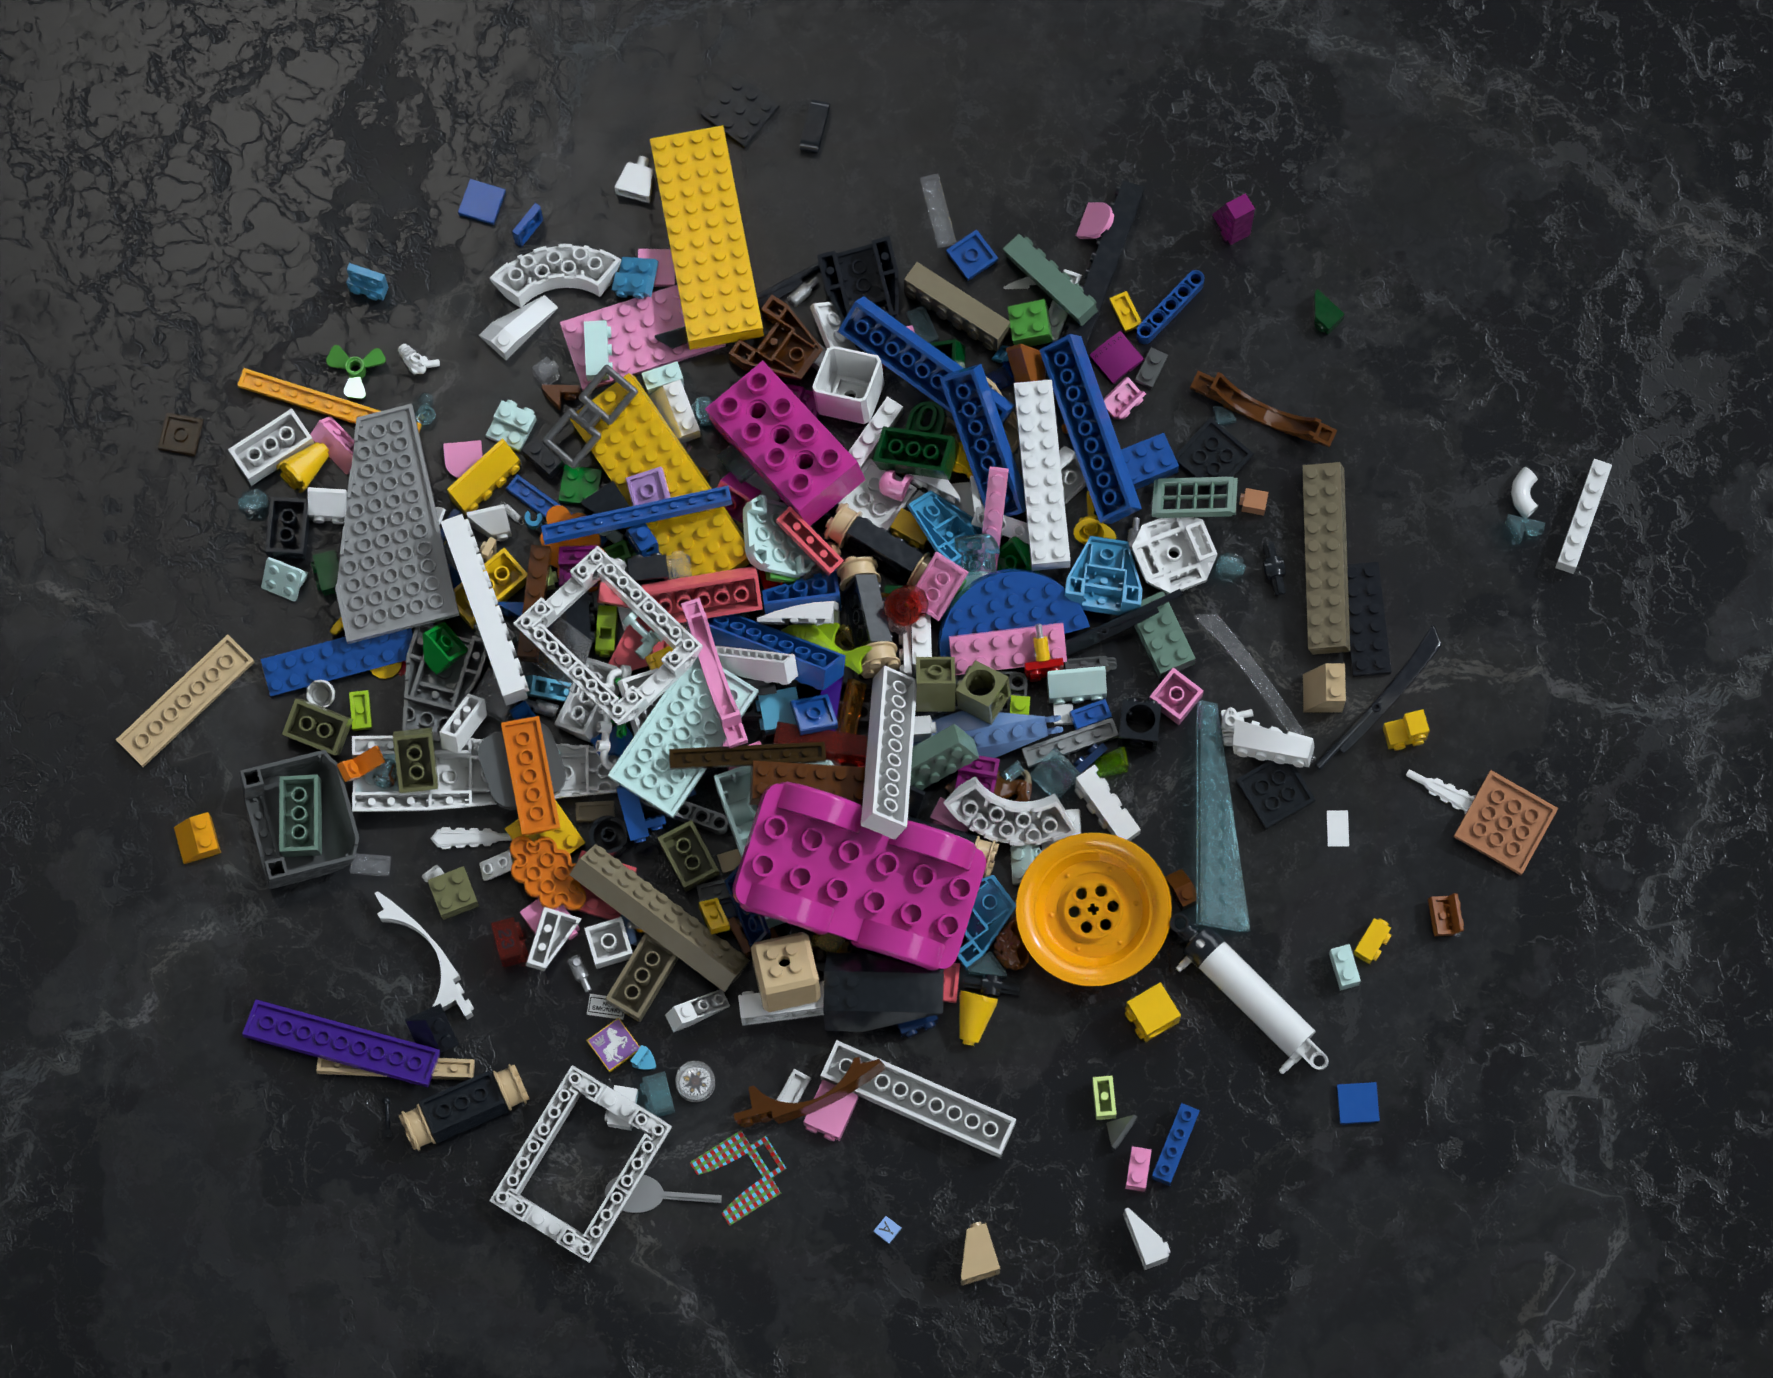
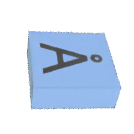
M885 1216L874 1230V1233L890 1244L901 1230V1227Z

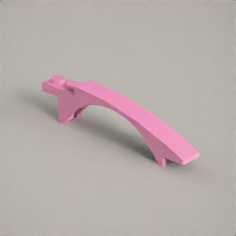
M696 598L681 603L690 634L703 645L698 658L729 748L746 744L748 739L742 725L741 714L727 683L701 600Z

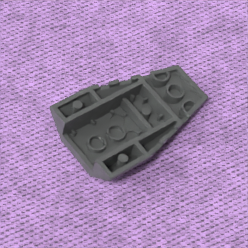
M425 624L415 627L406 655L402 731L432 728L433 740L440 743V730L466 695L471 693L479 680L487 657V651L482 638L472 636V639L458 636L468 648V652L449 668L436 675L424 661L422 637L424 632L435 627V625Z

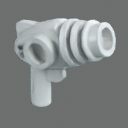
M406 343L398 348L403 362L413 374H424L426 368L440 366L439 359L428 360L427 357H422Z
M1230 707L1227 710L1221 711L1223 745L1233 746L1236 716L1242 717V721H1244V718L1254 716L1252 709L1236 712L1234 708Z

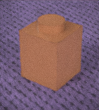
M1246 488L1245 494L1241 493L1239 505H1243L1242 512L1264 516L1268 492Z

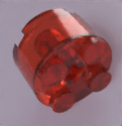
M905 585L895 589L885 601L887 616L899 626H908L920 621L926 616L928 611V599L925 591L914 585Z

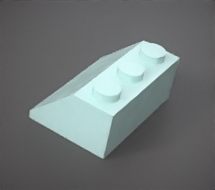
M1105 666L1048 671L1047 689L1049 703L1059 705L1065 704L1068 701L1082 703L1084 700L1090 699L1093 702L1103 700L1107 696Z

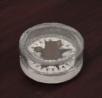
M688 1062L676 1074L677 1090L687 1101H704L714 1091L715 1077L713 1071L703 1062Z

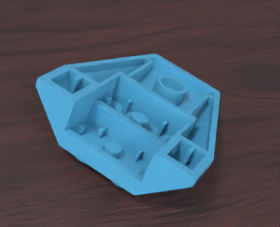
M930 490L907 505L935 552H939L960 566L980 551L982 528L971 525L972 516Z
M1090 536L1066 579L1065 596L1070 601L1079 603L1083 610L1112 615H1121L1141 607L1142 586L1128 541Z

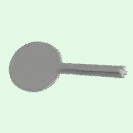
M643 1175L622 1211L630 1213L647 1212L656 1208L663 1199L721 1203L722 1195L663 1191V1188L655 1179ZM619 1176L613 1178L605 1188L606 1197Z

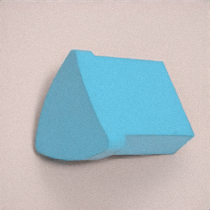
M641 1045L631 1059L632 1066L641 1070L655 1069L656 1062L652 1053L646 1046Z

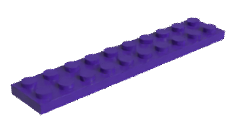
M256 999L242 1033L245 1038L427 1088L441 1054L439 1049Z

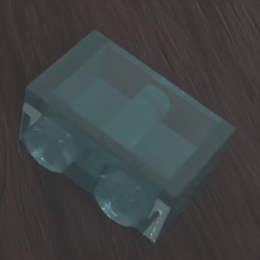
M665 1072L642 1077L643 1083L640 1084L642 1095L646 1094L648 1102H645L646 1110L657 1117L675 1113Z

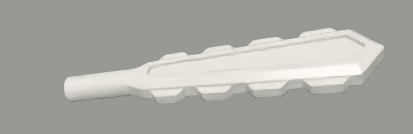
M1410 769L1406 774L1407 777L1424 785L1429 790V794L1433 796L1438 795L1441 801L1445 803L1450 802L1453 808L1457 810L1462 809L1464 814L1467 813L1476 796L1468 795V792L1463 789L1457 790L1452 784H1443L1441 779L1425 778Z
M442 827L437 829L430 838L442 850L450 849L452 846L456 848H464L466 845L478 847L479 844L491 846L492 843L498 841H513L508 833H497L487 828L479 831L478 828H471L470 830L456 828L451 830L450 827Z

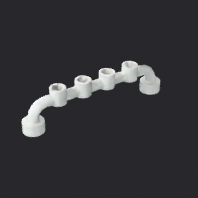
M621 665L620 668L610 671L604 684L614 693V678L616 676H619L621 679L630 677L632 672L631 666ZM599 707L598 711L603 714V721L598 722L597 732L602 733V738L597 740L595 750L600 752L602 765L606 769L612 770L618 760H613L612 763L608 760V752L610 751L609 735L612 730L611 718Z

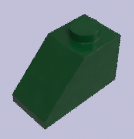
M1317 289L1314 293V323L1320 332H1325L1328 335L1343 321L1345 314Z

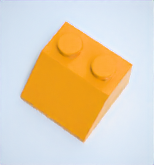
M209 812L189 817L174 827L184 864L221 853Z

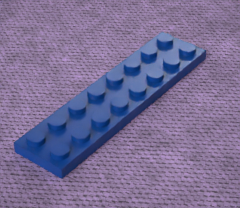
M412 628L351 644L347 643L346 637L261 659L270 696L308 687L315 680L331 681L406 661V655L413 637Z

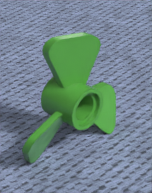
M339 345L332 347L326 359L329 367L346 369L349 379L344 388V394L348 398L364 399L366 396L361 381L366 375V368L382 365L386 361L383 352L379 348L373 349L362 360L359 357L349 358ZM354 366H360L358 371L351 370Z

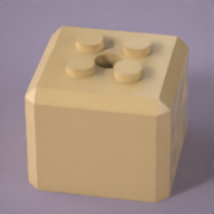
M800 932L754 942L751 947V954L764 1010L773 1012L814 1003L820 999L819 978L807 934ZM787 959L790 961V964L783 967L779 965V962Z

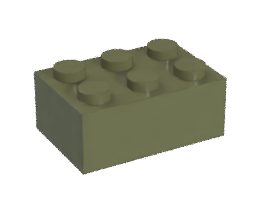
M295 699L282 735L317 749L326 750L327 753L332 755H340L353 719L306 700Z
M432 728L393 732L399 793L438 789L439 781Z
M692 820L657 837L685 893L695 888L696 885L703 884L719 876V870Z

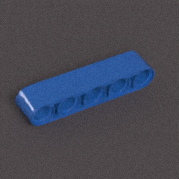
M1191 271L1139 324L1136 334L1139 343H1150L1202 290L1205 277L1201 271ZM1196 278L1200 280V283L1194 284L1191 280ZM1183 291L1186 292L1188 295L1186 297H1181L1178 293ZM1171 304L1175 309L1168 310L1166 306ZM1158 317L1162 319V322L1156 323L1153 319ZM1145 330L1148 331L1150 334L1148 336H1143L1140 332Z

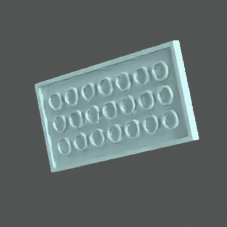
M698 656L692 667L664 692L608 774V778L674 818L707 768L670 770L669 749L722 747L727 740ZM723 668L730 691L742 718L759 693V690Z

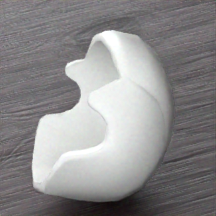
M315 680L307 687L306 698L308 702L324 708L333 703L335 690L328 681Z

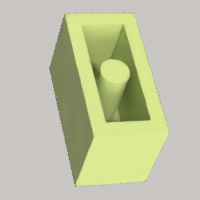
M1093 1077L1092 1086L1096 1120L1116 1118L1113 1077Z

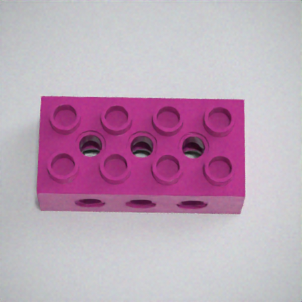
M764 361L760 362L705 408L714 428L786 506H791L809 526L814 524L866 480L854 457Z

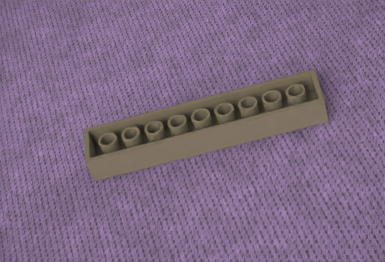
M1340 462L1303 465L1308 649L1312 655L1350 652L1344 467Z
M597 844L579 859L569 874L724 992L737 980L750 962L742 952H738L727 941L722 940L716 934L711 935L709 929L701 924L697 918L689 915L681 906L673 903L665 894L660 893L649 882L644 881L636 872L628 869L620 860L612 857L604 848Z

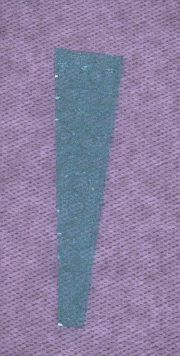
M1200 700L1197 702V924L1247 933L1250 931L1218 704Z

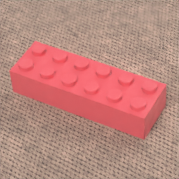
M754 566L642 584V588L679 623L687 622L681 603L700 598L707 618L763 609L758 574Z

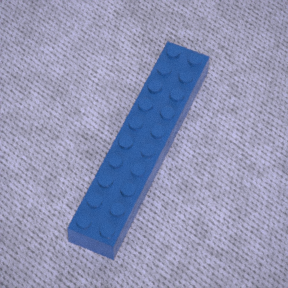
M863 296L855 301L838 332L865 352L878 355L883 365L951 413L940 378L948 373L964 368ZM990 387L1002 425H1004L1016 405Z
M1069 334L1040 349L1039 351L1049 379L1052 380L1053 391L1099 522L1112 524L1142 509L1082 337Z

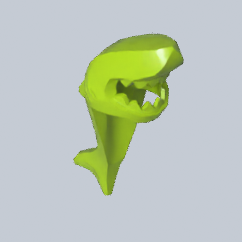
M799 623L789 625L781 630L782 632L846 655L845 666L858 674L862 673L861 662L863 657L872 650L871 646H861L851 651H843L835 644V635L840 626L839 623L818 626Z

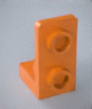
M374 746L354 759L340 762L337 766L344 781L347 782L359 779L384 764L385 759L379 747Z

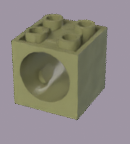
M916 657V712L955 711V657Z
M976 660L972 666L966 669L965 677L962 681H958L955 687L958 708L992 725L1011 696L1009 677ZM979 688L992 690L983 696L972 694L973 691Z

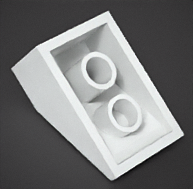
M1126 1208L1123 1216L1144 1270L1167 1262L1170 1253L1167 1242L1163 1243L1162 1238L1133 1211Z

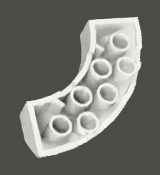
M558 244V246L549 248L544 246L533 249V252L523 256L522 254L517 256V259L509 264H504L489 279L508 300L520 308L535 296L558 288L582 289L600 297L612 284L621 259L604 250H595L586 245L580 247L572 246V244Z
M975 776L959 785L944 801L945 806L959 822L966 825L969 830L984 836V838L991 841L996 840L995 842L1009 843V845L1014 846L1042 845L1041 843L1054 842L1076 832L1067 812L1055 793L1035 801H1011L990 792Z

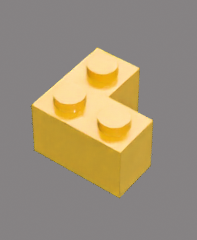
M1423 709L1406 713L1403 719L1387 722L1383 725L1388 749L1394 748L1395 751L1404 749L1405 745L1413 744V746L1423 744L1430 731Z

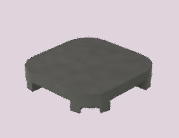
M541 723L555 796L560 793L565 785L566 773L550 729ZM500 731L483 739L479 745L478 757L495 804L502 808L515 810L517 807L503 732Z

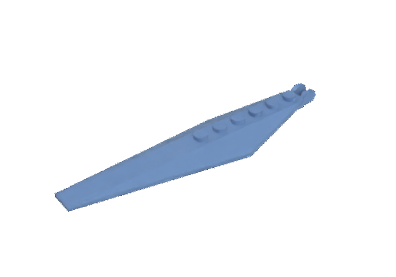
M961 710L932 720V722H936V734L955 724L975 740L978 755L996 758L1044 738L1048 734L1063 732V727L1057 726L1047 729L1046 722L1061 720L1060 715L1045 717L999 712L992 725ZM913 742V746L919 744L920 742ZM855 745L833 751L831 758L840 757L843 760L856 757Z

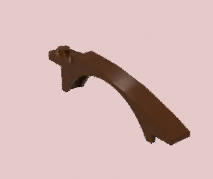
M1198 371L1190 386L1191 390L1223 404V407L1319 445L1330 447L1337 432L1336 429L1321 423V420L1318 418L1286 413L1252 398L1234 386L1220 372L1214 378Z
M856 1057L853 1059L845 1076L835 1087L820 1097L799 1103L774 1100L764 1095L755 1086H750L749 1093L752 1109L734 1113V1120L741 1127H751L754 1123L769 1122L772 1118L778 1124L811 1114L844 1098L885 1070V1065L880 1059L861 1063V1058Z

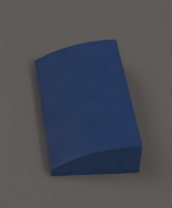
M738 865L724 882L751 948L754 942L771 939V933L763 915L744 911L733 897L732 889L739 868Z

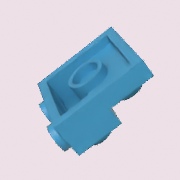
M622 257L620 270L615 272L612 291L622 298H627V295L638 299L651 297L659 261L656 259Z
M349 263L347 267L349 277L346 282L348 289H350L349 291L360 295V293L365 294L372 300H384L389 288L385 275Z

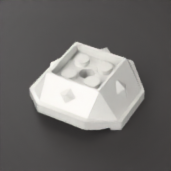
M1196 517L1159 518L1141 526L1132 545V551L1145 582L1167 594L1178 589L1184 591L1205 583L1217 557V552L1204 521ZM1175 551L1179 556L1172 558L1169 553Z

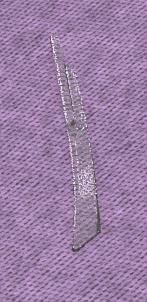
M1217 613L1195 615L1194 618L1222 644L1244 670L1286 730L1300 735L1304 734V730L1280 694ZM1312 755L1310 763L1316 760L1314 755Z

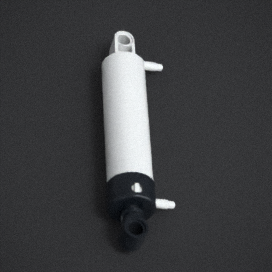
M1177 913L1171 917L1170 927L1188 943L1183 950V954L1186 957L1179 963L1176 969L1181 972L1193 962L1289 1057L1279 1069L1282 1074L1288 1071L1302 1057L1317 1070H1324L1328 1066L1329 1060L1326 1054L1310 1040L1316 1031L1211 926H1206L1200 931L1182 913ZM1179 918L1185 920V926L1181 929L1175 926V922ZM1323 1056L1325 1059L1324 1065L1316 1066L1314 1064L1315 1057Z

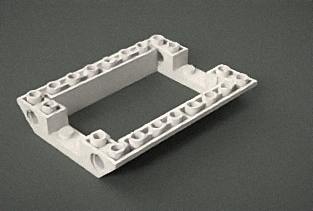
M597 546L570 570L572 577L546 601L541 597L514 622V625L617 725H621L636 719L689 670L702 650L703 645ZM599 580L608 586L673 649L672 652L669 651L661 659L663 665L638 688L632 685L620 700L547 629Z
M572 1065L491 1197L490 1202L519 1220L533 1226L554 1239L561 1246L590 1263L672 1126ZM581 1094L624 1119L637 1129L645 1132L584 1234L520 1195Z

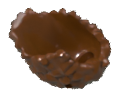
M1013 917L1008 925L1001 929L994 943L996 961L1006 969L1011 968L1013 970L1026 967L1030 955L1019 933L1016 917Z

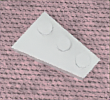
M544 907L525 966L545 971L580 923L581 918Z

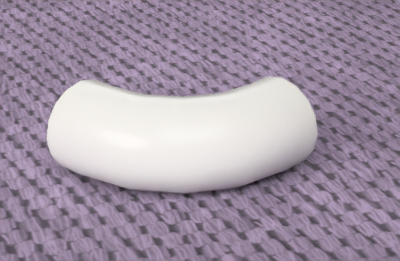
M1524 467L1513 481L1511 490L1514 507L1524 519H1527L1538 507L1530 495L1531 487L1537 481V477L1527 467Z

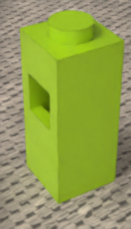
M598 605L595 651L600 657H611L616 649L617 606Z

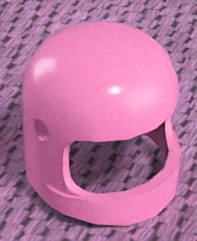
M895 470L884 472L879 481L881 494L902 502L913 476L906 474L903 481H897L895 479Z

